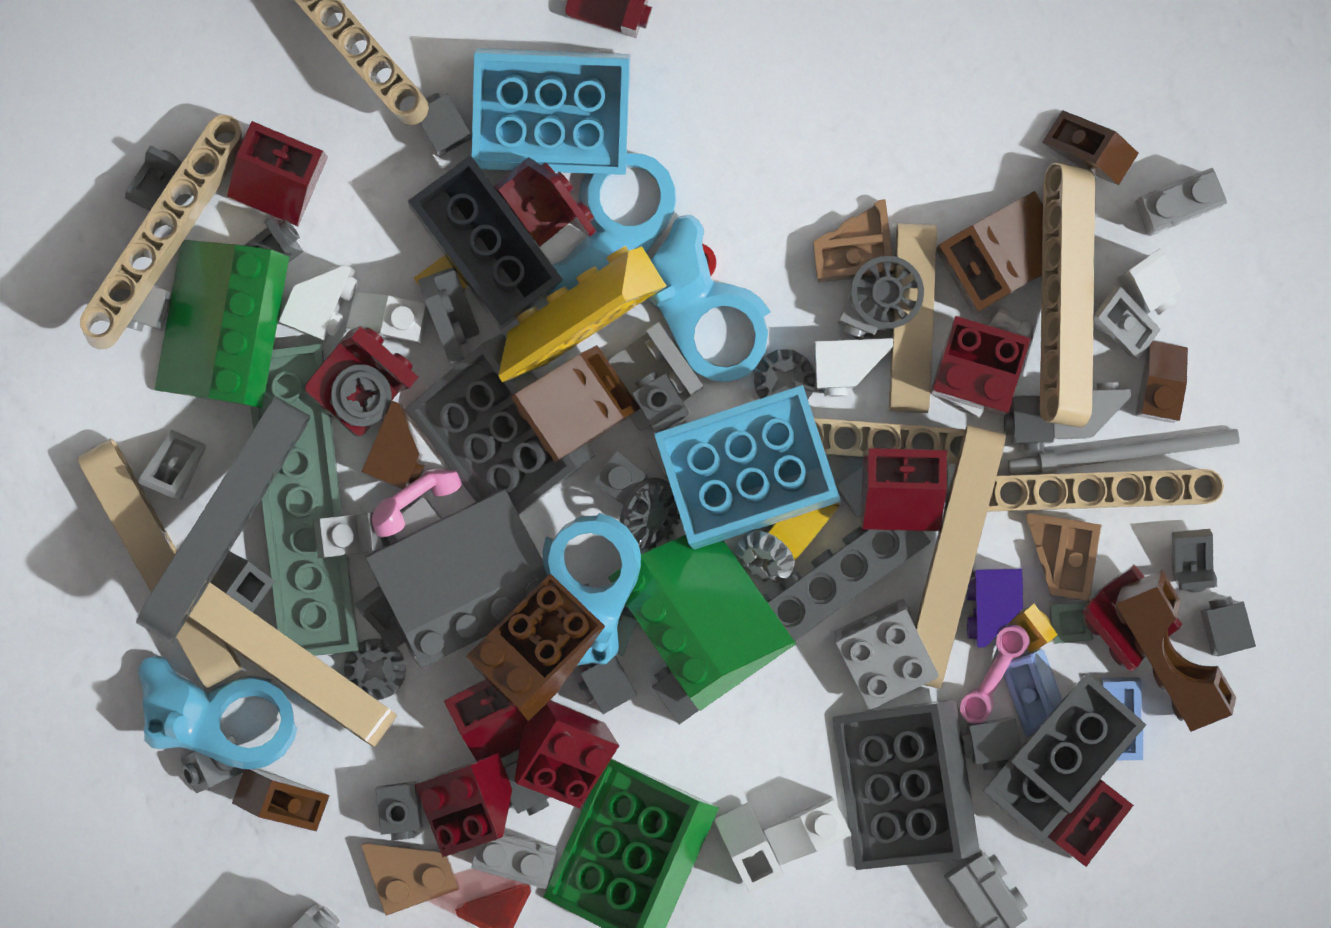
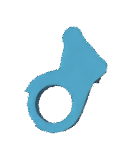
M627 153L626 168H638L648 172L656 180L661 192L660 204L656 213L648 221L637 226H624L614 222L603 210L601 190L605 180L612 174L585 173L580 184L579 200L585 204L594 216L590 223L595 228L596 233L591 237L587 236L565 259L552 264L563 281L550 291L548 295L565 286L568 291L579 284L576 280L579 275L594 266L597 267L598 271L609 264L606 258L624 246L629 251L639 247H643L646 253L650 251L658 238L667 229L674 214L677 201L676 188L669 171L655 158L645 154Z
M683 215L674 221L665 242L651 259L666 287L648 298L647 301L656 306L663 314L681 355L695 372L709 380L723 382L747 377L756 370L755 367L766 352L768 329L764 316L771 313L763 300L752 291L732 284L714 282L711 279L702 245L704 228L693 215ZM720 306L735 307L744 312L753 323L755 330V341L751 352L740 363L731 366H718L705 360L697 350L694 340L695 327L701 316L710 309Z
M598 513V515L580 516L562 527L554 539L546 536L542 551L543 566L547 575L551 573L605 625V628L577 666L589 663L604 665L618 653L617 626L619 617L637 583L641 568V553L638 542L628 527L609 515ZM593 533L604 536L611 541L619 551L622 562L621 573L618 579L608 586L598 588L584 586L573 579L566 569L564 560L566 544L571 539L581 534Z
M156 655L146 658L139 666L138 676L143 690V712L145 719L144 741L151 748L181 747L197 751L227 766L241 769H258L269 766L283 757L295 740L297 727L294 722L292 705L283 691L271 684L272 679L259 676L240 677L207 693L191 681L177 674L164 657ZM249 696L264 698L271 702L281 716L279 730L273 738L261 746L252 748L236 746L226 739L220 729L222 714L227 707L239 698Z

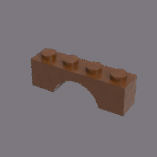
M1160 570L1121 587L1115 610L1121 623L1128 625L1134 634V643L1139 654L1142 657H1147L1151 663L1157 685L1161 689H1166L1172 699L1171 705L1174 714L1180 721L1184 720L1190 732L1232 716L1237 697L1219 666H1204L1192 663L1183 658L1172 646L1168 636V627L1176 620L1181 601L1164 571Z

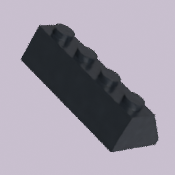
M471 155L408 200L411 211L500 330L536 305L563 281L562 277Z

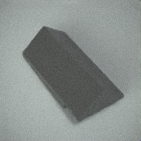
M1086 673L982 791L1006 815L1043 843L1068 813L1071 814L1147 724L1090 674Z

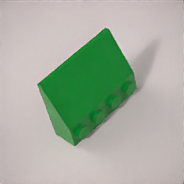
M184 240L180 245L154 390L262 408L290 256L270 249L244 245Z
M686 535L641 554V568L637 583L629 595L626 605L699 711L796 645V642L724 540L694 550L689 545ZM621 568L608 577L611 583L618 579Z
M612 758L587 797L543 898L601 928H666L719 807Z

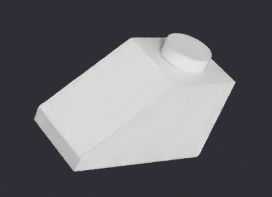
M1161 248L1118 277L1134 301L1146 314L1155 310L1160 315L1177 303L1173 295L1182 290L1166 254Z
M354 291L346 329L352 330L359 326L364 329L368 327L380 336L422 345L429 311L426 303L389 295Z
M893 338L815 341V390H824L825 397L847 396V389H854L893 347Z
M833 796L763 830L780 865L818 852L852 835Z

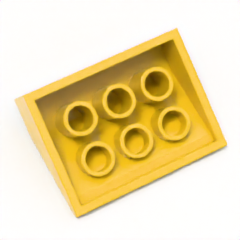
M626 246L618 249L606 258L609 262L607 266L599 271L596 266L590 268L576 278L579 284L568 291L565 286L546 298L549 304L538 311L535 306L516 318L519 324L507 333L498 375L501 381L505 382L548 365L665 288L666 284L643 247L630 251Z

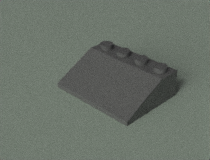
M502 333L482 343L405 409L450 469L457 471L461 483L475 502L505 489L520 515L596 455L586 444L555 462L551 455L542 448L538 436L530 424L520 416L517 405L511 398L515 393L538 379L531 371L505 382L501 381L498 375L506 337Z
M505 489L499 490L365 556L408 651L420 668L487 636L548 576L543 566V559Z
M956 699L918 703L832 717L849 827L852 834L851 840L856 870L960 860L980 853Z

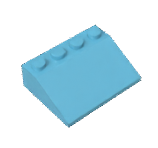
M477 48L474 52L472 158L481 169L513 170L530 157L540 165L546 162L554 172L626 175L631 54Z
M803 385L654 434L688 543L694 550L841 502Z

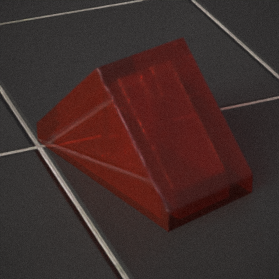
M522 883L459 904L455 908L457 917L479 928H514L533 886Z

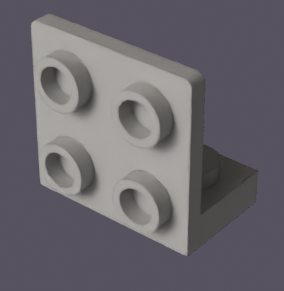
M659 322L646 330L644 336L608 360L633 398L632 393L638 390L635 383L654 371L658 377L666 373L682 402L703 389V384ZM655 393L651 398V402L655 407L664 406L667 400L663 393ZM639 409L630 416V419L639 431L650 426L642 409Z
M904 599L834 631L835 642L869 709H874L938 678V672L912 621L910 611Z

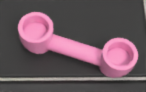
M444 468L428 469L424 471V475L397 494L384 499L375 508L371 518L376 535L387 537L402 530L405 526V521L400 510L429 489H431L434 496H446L457 491L462 485L457 471Z
M1008 625L999 632L996 639L999 652L978 689L970 691L961 701L960 712L966 721L974 724L982 723L992 713L994 708L993 693L1013 657L1023 654L1029 645V636L1022 627Z

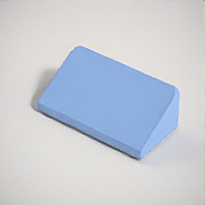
M1043 649L1012 659L1003 675L1026 737L1031 736L1062 701Z

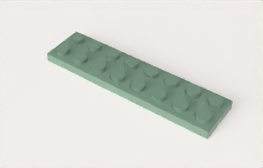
M322 344L273 350L263 407H251L253 430L276 396L311 416L304 432L263 496L262 507L271 578L275 581L272 585L277 630L314 656L359 650L348 555L318 558L313 520L343 516L331 415L304 391L305 383L324 361Z

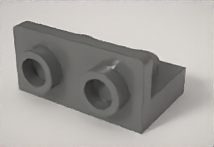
M451 267L419 279L418 282L450 364L464 359L460 345L467 343L466 339L478 335L479 329L455 268Z

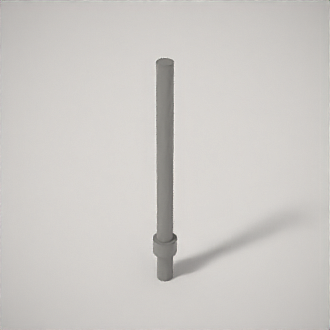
M1238 429L1056 454L1054 450L1038 452V456L1008 460L1010 475L1038 471L1041 474L1057 473L1060 468L1235 445L1240 443Z

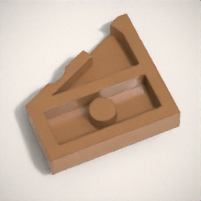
M886 199L877 201L872 208L856 218L853 216L842 223L840 228L833 232H828L813 241L817 283L854 279L857 271L869 260L880 256H893ZM883 263L876 264L879 276L885 275ZM894 263L891 264L890 275L894 274ZM868 269L861 278L874 277V275Z
M1027 513L1026 519L1034 539L1050 595L1090 601L1102 525Z
M370 842L361 845L386 916L460 889L449 856L442 858L440 851L379 845Z

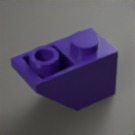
M1022 569L972 570V577L969 580L966 592V600L973 601V616H967L966 630L967 639H974V647H986L1023 609Z

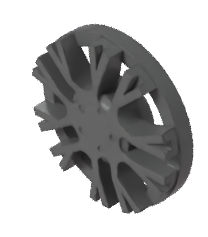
M880 256L869 260L857 271L851 285V300L857 314L868 324L882 329H893L907 324L916 316L924 299L923 281L918 271L906 260L895 256ZM879 263H883L886 275L882 278L879 276L876 265ZM892 263L904 267L898 278L891 277L890 275ZM868 269L876 278L874 284H868L860 279ZM911 274L914 280L902 287L899 281ZM857 288L872 289L871 295L857 294ZM906 289H917V301L906 299L903 296V292ZM870 299L873 300L874 307L866 314L860 302ZM900 301L912 309L909 314L897 305ZM878 306L884 308L880 321L873 319ZM888 309H895L900 320L888 322Z
M661 478L647 479L638 484L625 500L620 515V523L628 527L632 535L639 530L635 539L640 549L646 548L651 550V548H656V544L663 538L668 540L669 534H673V531L670 530L672 525H678L679 523L677 519H680V515L677 514L678 508L670 483ZM660 486H663V489H662L661 493L659 494V492H660ZM639 498L640 502L638 503L634 511L632 510V507L635 501Z

